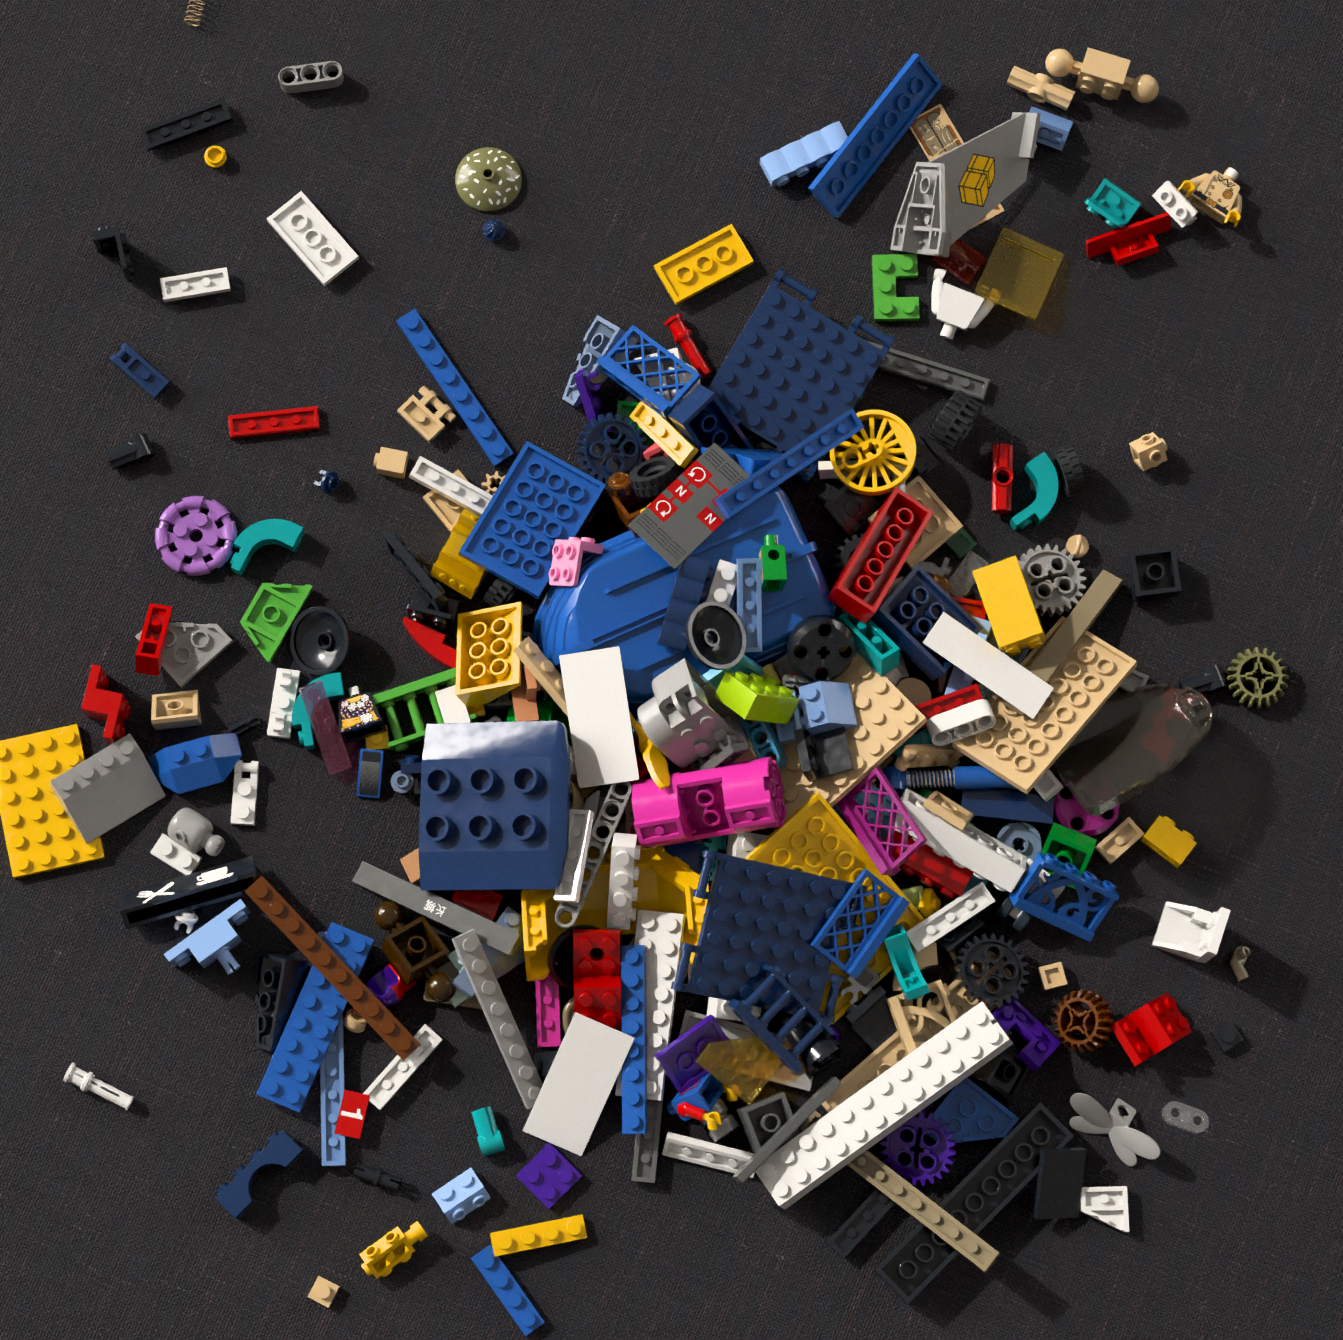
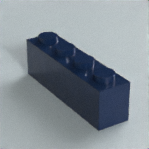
M1004 788L961 790L960 805L973 813L974 817L972 819L1004 823L1024 822L1033 826L1050 827L1053 824L1055 796L1046 802L1037 791L1035 794H1025L1020 790L1014 789L1013 792L1003 791Z

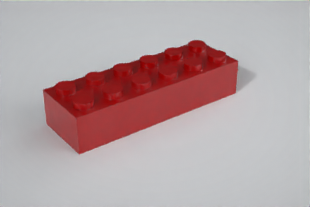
M895 487L884 500L827 599L865 624L877 611L934 512Z

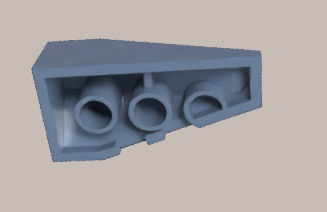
M596 316L585 334L583 341L586 345L583 353H579L576 361L579 364L576 371L570 375L562 397L563 400L575 407L582 403L574 378L579 370L586 369L587 374L597 371V377L591 378L594 384H602L608 378L606 374L600 371L596 361L601 355L606 356L626 333L624 330L602 317ZM632 336L628 340L629 346L636 345L638 339ZM619 352L612 359L616 362L626 361V352Z
M507 906L496 923L522 936L513 955L510 957L481 943L496 979L506 975L517 965L525 962L522 915ZM463 968L452 984L468 996L473 997L476 994Z

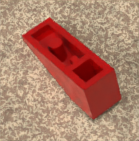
M149 604L135 655L136 673L159 676L172 615L171 606Z

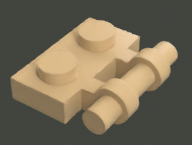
M422 386L418 392L423 398L419 401L412 395L397 412L430 443L445 428V425L440 420L445 417L451 423L456 418V415L451 412V407L447 404L444 405L437 398V394L433 390L430 391L426 386ZM431 404L438 411L433 414L426 406Z

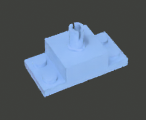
M241 899L167 951L164 954L174 967L177 965L182 967L191 960L190 956L192 954L203 968H206L218 959L228 975L234 973L229 963H231L236 971L240 968V965L229 950L242 942L232 926L234 924L238 926L245 922L250 911Z

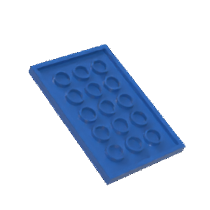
M526 441L461 547L458 555L539 599L550 579L549 571L552 565V550L555 540H569V537L577 536L606 488V484Z

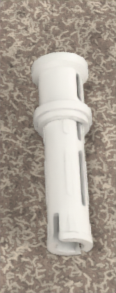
M73 1062L63 1078L64 1082L69 1081L79 1086L81 1091L87 1092L89 1090L125 1108V1110H128L134 1099L133 1096L95 1078L93 1072L87 1073L76 1067V1064Z

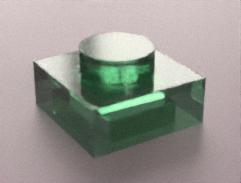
M962 527L944 543L959 560L977 545Z

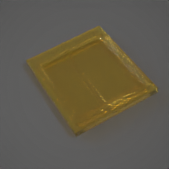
M1003 227L974 294L1035 321L1064 254Z

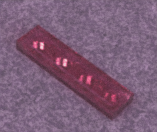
M319 680L299 688L328 773L333 775L352 767L322 681Z

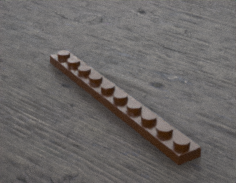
M263 876L257 879L245 891L403 1061L409 1058L421 1046Z

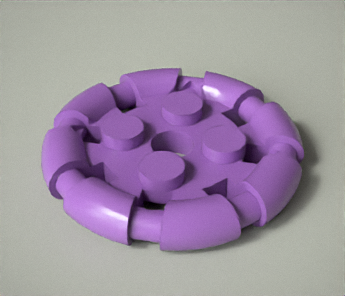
M204 496L182 498L183 501L177 504L172 503L159 518L160 524L155 531L157 551L161 552L163 556L161 559L178 573L182 571L189 576L210 574L211 570L217 567L218 569L221 568L233 554V543L237 538L235 521L231 520L229 516L231 513L227 508L214 499L212 501L206 500ZM202 508L209 510L207 516L201 513ZM187 509L189 515L181 518L179 512ZM222 521L224 525L218 529L215 523ZM169 525L174 526L173 533L167 532ZM194 531H200L203 534L202 539L198 542L190 540V535ZM219 540L225 541L223 547H217ZM175 544L177 550L171 552L169 547ZM211 555L213 560L205 563L203 559ZM185 557L193 558L190 564L184 563Z

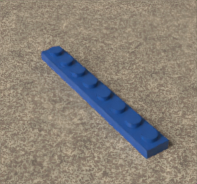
M416 309L396 320L398 326L493 466L497 467L514 456V453Z
M853 408L848 410L714 499L715 503L726 519L730 518L864 428V425Z
M629 945L621 946L622 1032L634 1037V1041L622 1065V1134L624 1135L647 1134L646 946Z

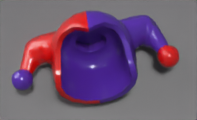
M390 964L368 980L365 986L388 1008V1006L397 1004L403 998L405 992L411 989L417 981L407 985L397 970Z

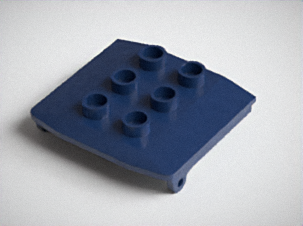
M553 720L426 725L421 768L418 850L421 891L555 890L560 886L569 843L571 777L567 730L562 722Z

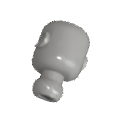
M180 809L168 825L169 838L190 852L197 853L204 848L207 854L217 856L225 845L223 837L212 834L213 825L211 821L193 809Z

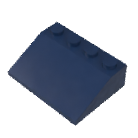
M918 564L884 597L877 611L870 618L932 681L945 674L952 665L950 661L922 643L942 613L945 612L975 634H978L983 628Z

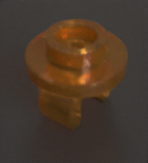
M622 472L614 473L608 479V485L612 489L613 495L617 496L619 489H624L626 495H629L631 483L629 475Z

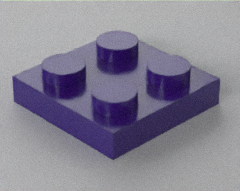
M548 1143L516 1177L550 1209L582 1175Z

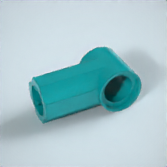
M491 1106L471 1112L478 1133L477 1139L482 1156L504 1151L503 1140L500 1130H497Z

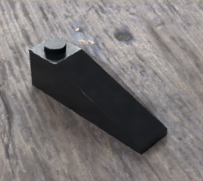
M265 951L257 952L254 970V981L258 982V995H255V1003L259 1004V1015L255 1019L256 1047L270 1052L275 1051L304 985L307 973V960Z

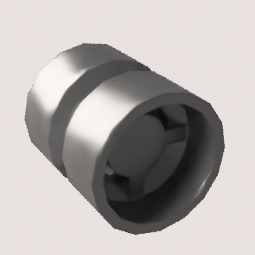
M721 1098L717 1100L710 1111L718 1112L721 1117V1125L717 1124L718 1129L715 1131L708 1129L707 1131L714 1143L739 1126L733 1115H727L728 1108ZM706 1120L700 1121L703 1126H708Z

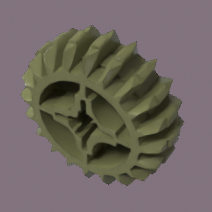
M1258 647L1254 648L1253 654L1249 648L1245 650V655L1241 652L1238 653L1237 659L1231 661L1234 667L1227 669V672L1232 675L1227 676L1226 680L1233 682L1228 686V689H1235L1236 691L1232 696L1235 698L1240 695L1242 698L1239 700V703L1242 704L1247 700V707L1249 708L1252 707L1254 702L1257 709L1261 708L1262 702L1266 708L1271 705L1270 701L1277 703L1278 697L1284 695L1282 689L1288 687V684L1283 681L1288 680L1289 675L1282 674L1287 670V667L1279 666L1283 661L1282 658H1279L1277 661L1273 659L1276 656L1275 652L1268 656L1267 648H1264L1262 653H1260ZM1253 661L1252 671L1240 675L1242 666ZM1262 663L1266 664L1272 672L1265 671ZM1255 674L1262 678L1260 682H1257V678H1253ZM1275 681L1273 690L1262 695L1264 684ZM1243 684L1250 685L1253 693L1249 692Z

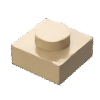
M1061 962L1038 968L1044 991L1067 985Z
M318 1276L308 1298L329 1308L340 1286Z

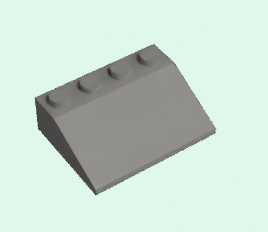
M131 734L126 735L50 781L49 786L86 844L166 797L144 754Z

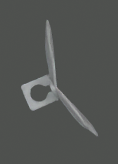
M1076 1093L1071 1096V1106L1080 1115L1070 1119L1069 1123L1072 1128L1089 1134H1109L1116 1154L1128 1166L1136 1164V1154L1147 1159L1159 1157L1160 1148L1155 1140L1141 1131L1128 1127L1136 1113V1109L1118 1098L1108 1113L1099 1102L1087 1094ZM1118 1107L1124 1108L1128 1112V1116L1121 1117Z

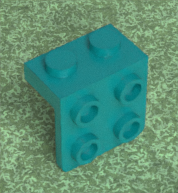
M1104 178L1093 196L1085 201L1088 205L1087 210L1096 216L1100 214L1107 218L1105 222L1115 229L1127 226L1142 204L1106 178Z

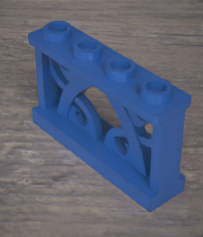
M1038 852L1037 857L1016 889H1013L1008 895L1013 906L1090 942L1095 935L1094 931L1113 903L1119 898L1115 890L1116 887L1107 880L1103 882L1098 880L1095 875L1088 871L1084 873L1079 871L1076 866L1069 862H1060L1051 853L1044 854ZM1048 868L1052 870L1053 874L1047 876L1044 872L1046 882L1041 883L1038 875L1042 869ZM1035 883L1037 887L1026 894L1032 884ZM1074 885L1078 895V903L1070 902L1058 909L1054 908L1055 897L1051 890L1062 886ZM1094 892L1103 894L1099 904L1088 905V902L1093 903L1098 900L1097 897H1092ZM1045 893L1050 898L1047 903L1041 901L1043 898H1046ZM1071 908H1077V909H1078V910L1072 909V910L1074 911V913H1073L1072 915H1069V914L1066 913L1068 909H1071ZM1087 911H1094L1088 921L1085 922Z

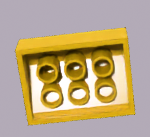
M522 602L458 614L455 695L466 707L489 703L521 685V660L512 650L522 642Z

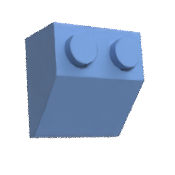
M818 681L798 687L806 729L811 736L844 727L845 730L858 727L848 683Z

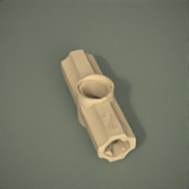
M1016 66L1013 67L1006 85L1027 93L1028 97L1036 102L1044 103L1046 101L1064 110L1069 108L1075 91L1054 83V80L1045 74L1038 73L1035 75Z

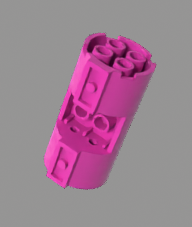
M772 757L725 764L722 767L672 773L670 774V785L663 790L654 783L652 777L643 778L633 783L632 807L635 820L634 827L639 843L643 844L645 848H654L783 826L786 820V805H782L784 803L783 793L785 791L776 760H772Z

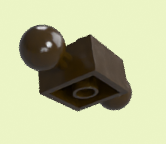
M393 901L381 903L374 913L375 922L381 929L393 932L384 938L382 951L405 983L410 985L425 976L428 980L427 993L431 999L436 1002H447L452 999L457 989L452 984L454 978L447 973H439L437 970L446 964L450 951L424 916L404 925V912L399 904Z

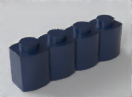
M689 555L680 563L658 638V645L684 652L686 647L689 648L685 631L687 618L699 603L704 602L707 590L703 589L705 580L710 581L713 568L709 567L711 561Z

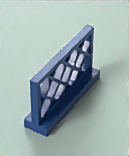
M634 325L629 328L605 357L601 355L596 361L600 371L666 420L669 419L668 415L701 378L699 373ZM634 333L641 338L640 345L629 346L628 340ZM645 349H657L658 357L645 359ZM641 350L642 359L630 361L629 351ZM619 352H626V361L616 362L612 358ZM671 360L674 362V370L662 371L661 361ZM658 362L659 372L646 373L647 363ZM642 364L643 374L633 375L630 373V366ZM689 373L693 376L687 383L679 384L678 374ZM675 374V384L663 386L662 376ZM659 377L660 386L649 387L647 385V378ZM676 389V396L671 402L664 398V391Z
M863 869L815 937L811 946L837 965L846 975L857 979L910 902L904 897L899 896L867 869ZM868 877L872 880V890L863 892L862 883ZM887 892L891 897L886 904L879 905L878 893ZM873 894L874 906L864 908L863 896ZM858 897L859 909L849 911L850 900ZM875 910V920L870 924H866L865 912ZM860 913L861 925L851 927L850 915ZM845 916L846 928L836 930V920L839 917ZM861 930V940L857 943H852L851 931ZM846 933L847 945L837 946L836 934ZM831 936L832 948L824 949L820 946L824 937ZM848 949L849 957L843 964L839 961L838 951Z

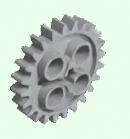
M1046 544L1043 550L1040 545H1037L1035 551L1030 548L1027 551V555L1023 553L1020 557L1021 561H1019L1035 608L1040 609L1041 616H1043L1045 611H1048L1050 617L1053 616L1055 611L1059 616L1062 615L1064 610L1069 612L1072 608L1071 606L1075 607L1078 604V600L1083 597L1081 592L1086 588L1082 584L1085 582L1086 577L1080 576L1084 569L1077 568L1080 561H1072L1074 554L1065 555L1066 548L1059 552L1058 545H1055L1053 550H1050L1049 544ZM1051 564L1058 565L1060 570H1055ZM1031 569L1036 570L1039 576L1033 575ZM1059 585L1066 586L1068 591H1063ZM1038 590L1044 591L1047 597L1041 596Z

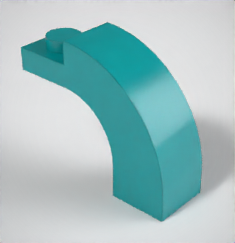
M1045 452L1025 465L1024 471L1032 480L1036 489V499L1030 506L1011 518L1009 525L1014 531L1019 527L1023 530L1033 522L1032 518L1039 525L1048 516L1056 501L1059 486L1058 476L1053 463Z
M267 519L252 524L233 543L235 548L239 550V553H234L230 562L233 573L242 576L253 554L265 545H280L295 552L305 534L304 528L283 519Z
M340 672L327 674L310 682L300 692L294 703L292 726L294 729L302 728V731H298L300 745L304 744L306 750L315 749L312 719L316 710L326 702L345 699Z
M903 925L893 926L883 941L889 961L904 997L907 1000L919 999L924 994L930 993L928 985L917 965Z

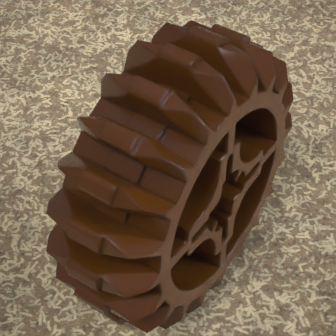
M1072 991L1070 995L1064 996V1002L1057 1003L1060 1010L1054 1012L1058 1015V1019L1052 1021L1058 1024V1028L1054 1031L1061 1033L1058 1040L1065 1041L1064 1046L1071 1048L1072 1051L1081 1053L1094 1052L1097 1050V1047L1104 1046L1103 1041L1110 1039L1107 1032H1112V1028L1109 1025L1114 1022L1113 1019L1109 1018V1015L1113 1013L1112 1010L1107 1009L1109 1003L1103 1001V996L1096 995L1094 991ZM1086 1003L1091 1009L1085 1010V1008H1081L1080 1004ZM1082 1032V1034L1087 1036V1039L1082 1040L1076 1034Z

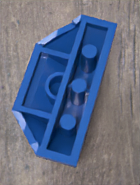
M237 733L209 735L169 746L149 756L148 760L158 782L180 795L223 783L237 761L242 757Z

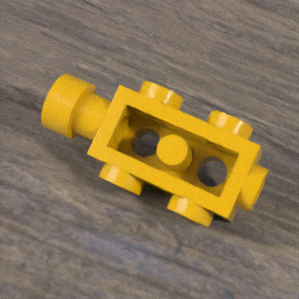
M418 1221L410 1226L411 1229L404 1234L397 1226L359 1254L364 1261L361 1266L368 1276L373 1274L376 1279L380 1276H388L395 1265L399 1262H407L411 1258L412 1253L415 1251L412 1245L418 1240L421 1242L428 1237Z

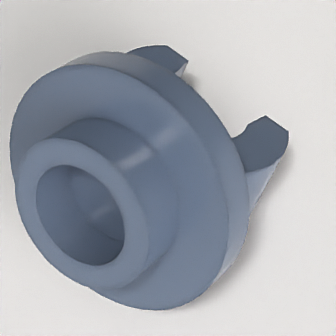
M400 770L391 777V786L397 793H407L414 785V779L410 773L401 774Z

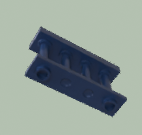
M765 964L763 969L769 976L745 1001L732 999L727 1006L788 1070L798 1073L803 1067L798 1062L800 1059L799 1055L822 1031L831 1036L835 1032L830 1027L832 1023L824 1015L819 1016L784 979L785 974L777 966L771 967ZM777 983L785 992L761 1017L758 1016L756 1018L751 1013L752 1007ZM792 998L800 1009L777 1033L771 1034L767 1030L768 1023ZM808 1015L814 1021L815 1026L793 1049L787 1050L782 1045L784 1043L783 1040Z

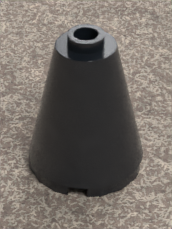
M790 1014L783 1020V1026L788 1022V1020L793 1016V1014ZM803 1018L786 1036L790 1047L793 1049L815 1025ZM822 1031L799 1055L800 1059L798 1062L803 1066L802 1069L809 1079L812 1076L816 1078L834 1064L832 1060L836 1055L838 1058L841 1057L844 1047Z

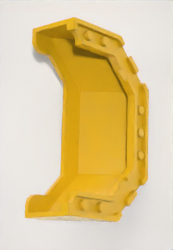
M643 844L636 845L641 846L640 860H635V866L639 867L638 881L634 880V887H638L637 901H633L632 907L637 908L636 920L631 921L630 930L620 929V935L636 934L638 910L686 915L682 942L697 945L708 899L693 896L694 889H697L700 875L691 870L689 865L681 859L667 853L662 846L645 848ZM612 846L608 847L574 926L593 925L601 929H612L607 928ZM592 848L588 850L587 856L595 860L599 858L600 852ZM584 869L583 881H587L590 879L591 873ZM555 890L521 891L527 981L543 980L549 975L547 958L550 947L555 939L566 931L559 928L555 922V914L560 902L554 900ZM564 912L560 914L559 921L562 924H568L572 921V916L570 913ZM691 952V956H690V963H691V965H692V963H693V959H694L695 952Z

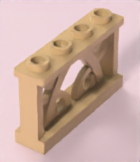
M941 980L927 984L929 992L937 994L939 998L937 1006L932 1005L931 999H929L926 1004L927 1008H923L922 996L917 999V1006L901 1007L899 1001L906 999L903 993L886 999L906 1056L925 1043L921 1041L914 1042L912 1038L921 1030L924 1022L923 1016L936 1021L944 1028L959 1018L955 1006H950L947 998L951 996L946 983L942 984ZM943 1008L947 1016V1019L938 1013ZM915 1015H918L917 1027H910L909 1020L914 1019L916 1021Z

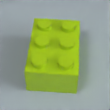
M736 671V673L725 672L714 695L715 698L746 720L782 724L789 723L799 702V699L792 695L793 691L785 686L778 685L777 679L770 675L762 677L755 673L747 675L740 671Z

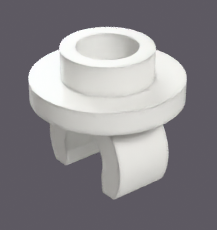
M193 910L175 915L177 921L174 928L178 930L181 923L187 925L186 933L189 934L194 924L197 923L198 916Z

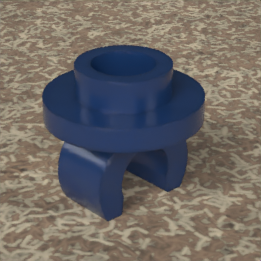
M320 470L319 473L323 478L321 482L314 481V484L322 489L323 492L330 494L339 485L338 475L333 471L326 472Z

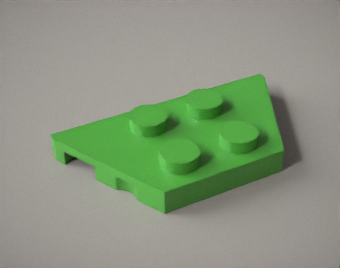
M262 583L240 624L268 663H271L312 592L313 586L306 584L305 586L292 584L275 585L274 583Z

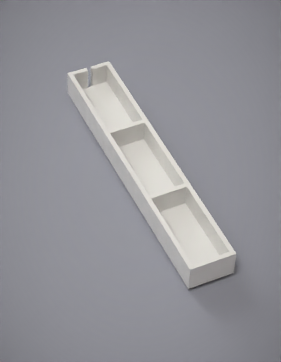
M980 1002L775 1151L755 1172L778 1206L785 1210L1010 1047L1013 1042L998 1024L987 1006Z

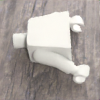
M936 269L931 293V310L934 315H937L936 320L944 323L940 335L952 340L957 328L966 331L967 328H975L988 315L994 305L998 303L1001 293L992 288L989 299L984 301L983 297L943 283L942 279L947 270Z

